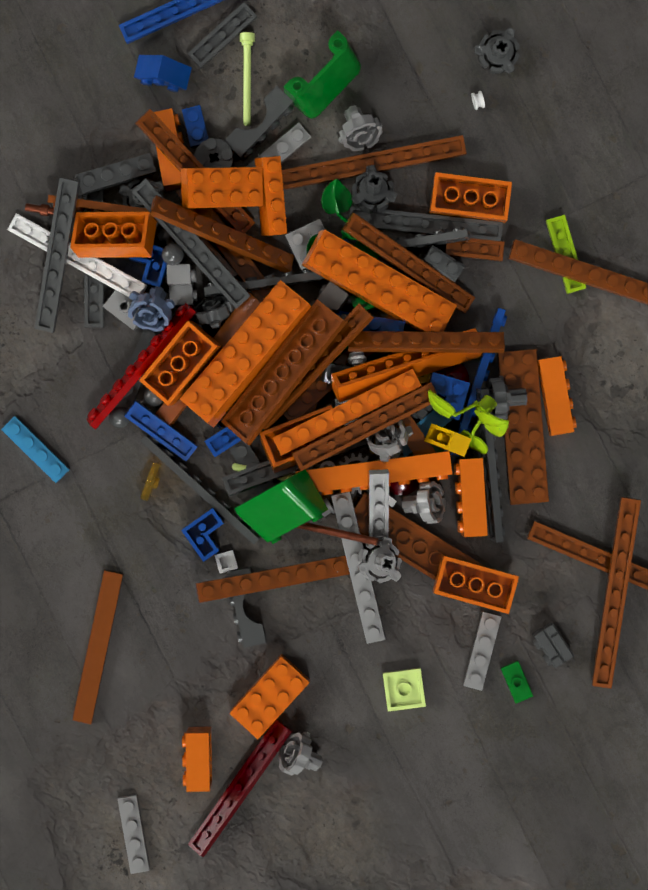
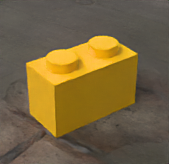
M431 423L424 441L465 457L471 438Z

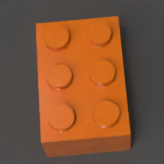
M188 727L187 731L184 732V736H182V747H186V752H184L182 757V765L186 767V771L183 774V786H186V792H210L212 786L211 727Z

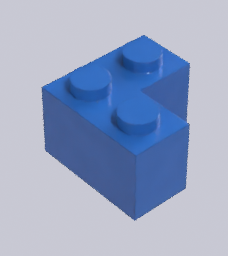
M139 55L134 78L141 80L140 83L143 85L152 86V83L157 86L165 85L167 90L178 92V90H187L192 67L164 55Z
M153 245L152 257L129 258L132 261L146 265L141 281L146 285L163 288L168 264L162 258V247Z
M432 372L429 382H432L437 395L444 396V400L451 404L456 412L462 410L470 383ZM461 414L456 417L451 416L450 419L458 421Z
M214 508L181 530L203 562L220 550L210 533L225 522Z

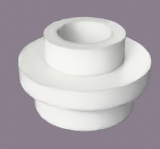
M352 352L349 354L347 361L348 364L354 367L365 363L367 357L364 356V352Z

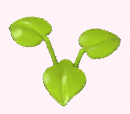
M430 389L428 390L429 402L432 408L446 418L456 417L475 407L474 412L479 418L471 433L466 430L460 433L471 438L469 448L481 454L488 452L487 444L481 438L475 436V432L481 422L491 434L497 437H502L506 433L509 420L500 419L490 414L497 406L496 401L492 397L485 395L480 402L475 400L473 404L456 412L451 404Z

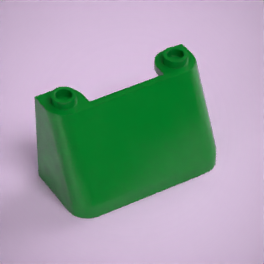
M338 30L329 39L328 47L333 53V57L309 83L301 77H293L284 86V93L294 101V106L311 119L318 117L361 70L359 59L347 39Z
M306 469L234 508L237 515L267 543L271 541L272 544L282 539L281 535L311 519L314 523L323 518L322 513L328 510Z

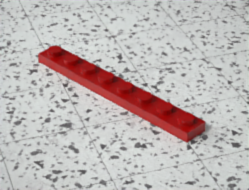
M185 303L184 306L182 305L176 310L175 316L170 320L169 325L165 326L159 335H155L152 338L149 347L140 352L137 361L127 367L125 375L121 379L116 380L113 384V389L108 394L106 393L101 398L100 404L89 412L86 420L95 430L163 352L185 323L193 317L196 311L190 305Z

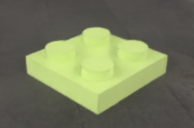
M421 668L383 672L388 712L426 707Z

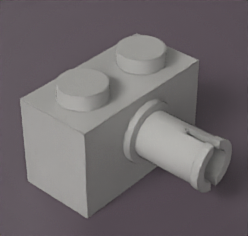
M115 290L103 307L132 330L136 331L138 326L133 324L134 317L133 319L128 317V309L132 300Z

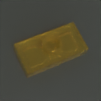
M152 463L140 497L141 499L149 501L153 488L157 489L160 478L157 477L162 464Z

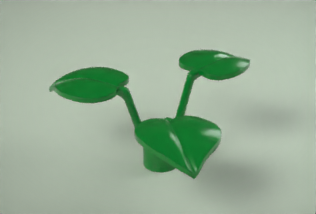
M334 179L326 186L322 194V207L327 214L336 213L345 223L348 221L340 212H346L350 209L352 195L338 179ZM344 230L341 231L342 236L339 238L343 240H356ZM318 234L312 236L308 241L307 254ZM358 240L354 246L370 256L374 258L380 257V255Z

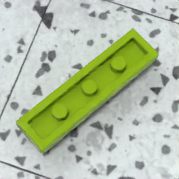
M562 215L546 220L554 252L578 260L566 216ZM562 277L567 294L586 289L585 284Z

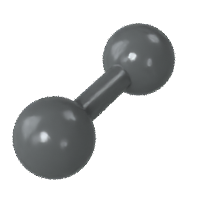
M162 227L158 233L159 242L165 246L162 250V258L168 265H177L183 260V249Z
M148 388L144 391V398L138 401L144 406L147 404L159 406L163 403ZM115 407L109 414L110 423L117 428L127 426L130 420L124 417L130 407Z

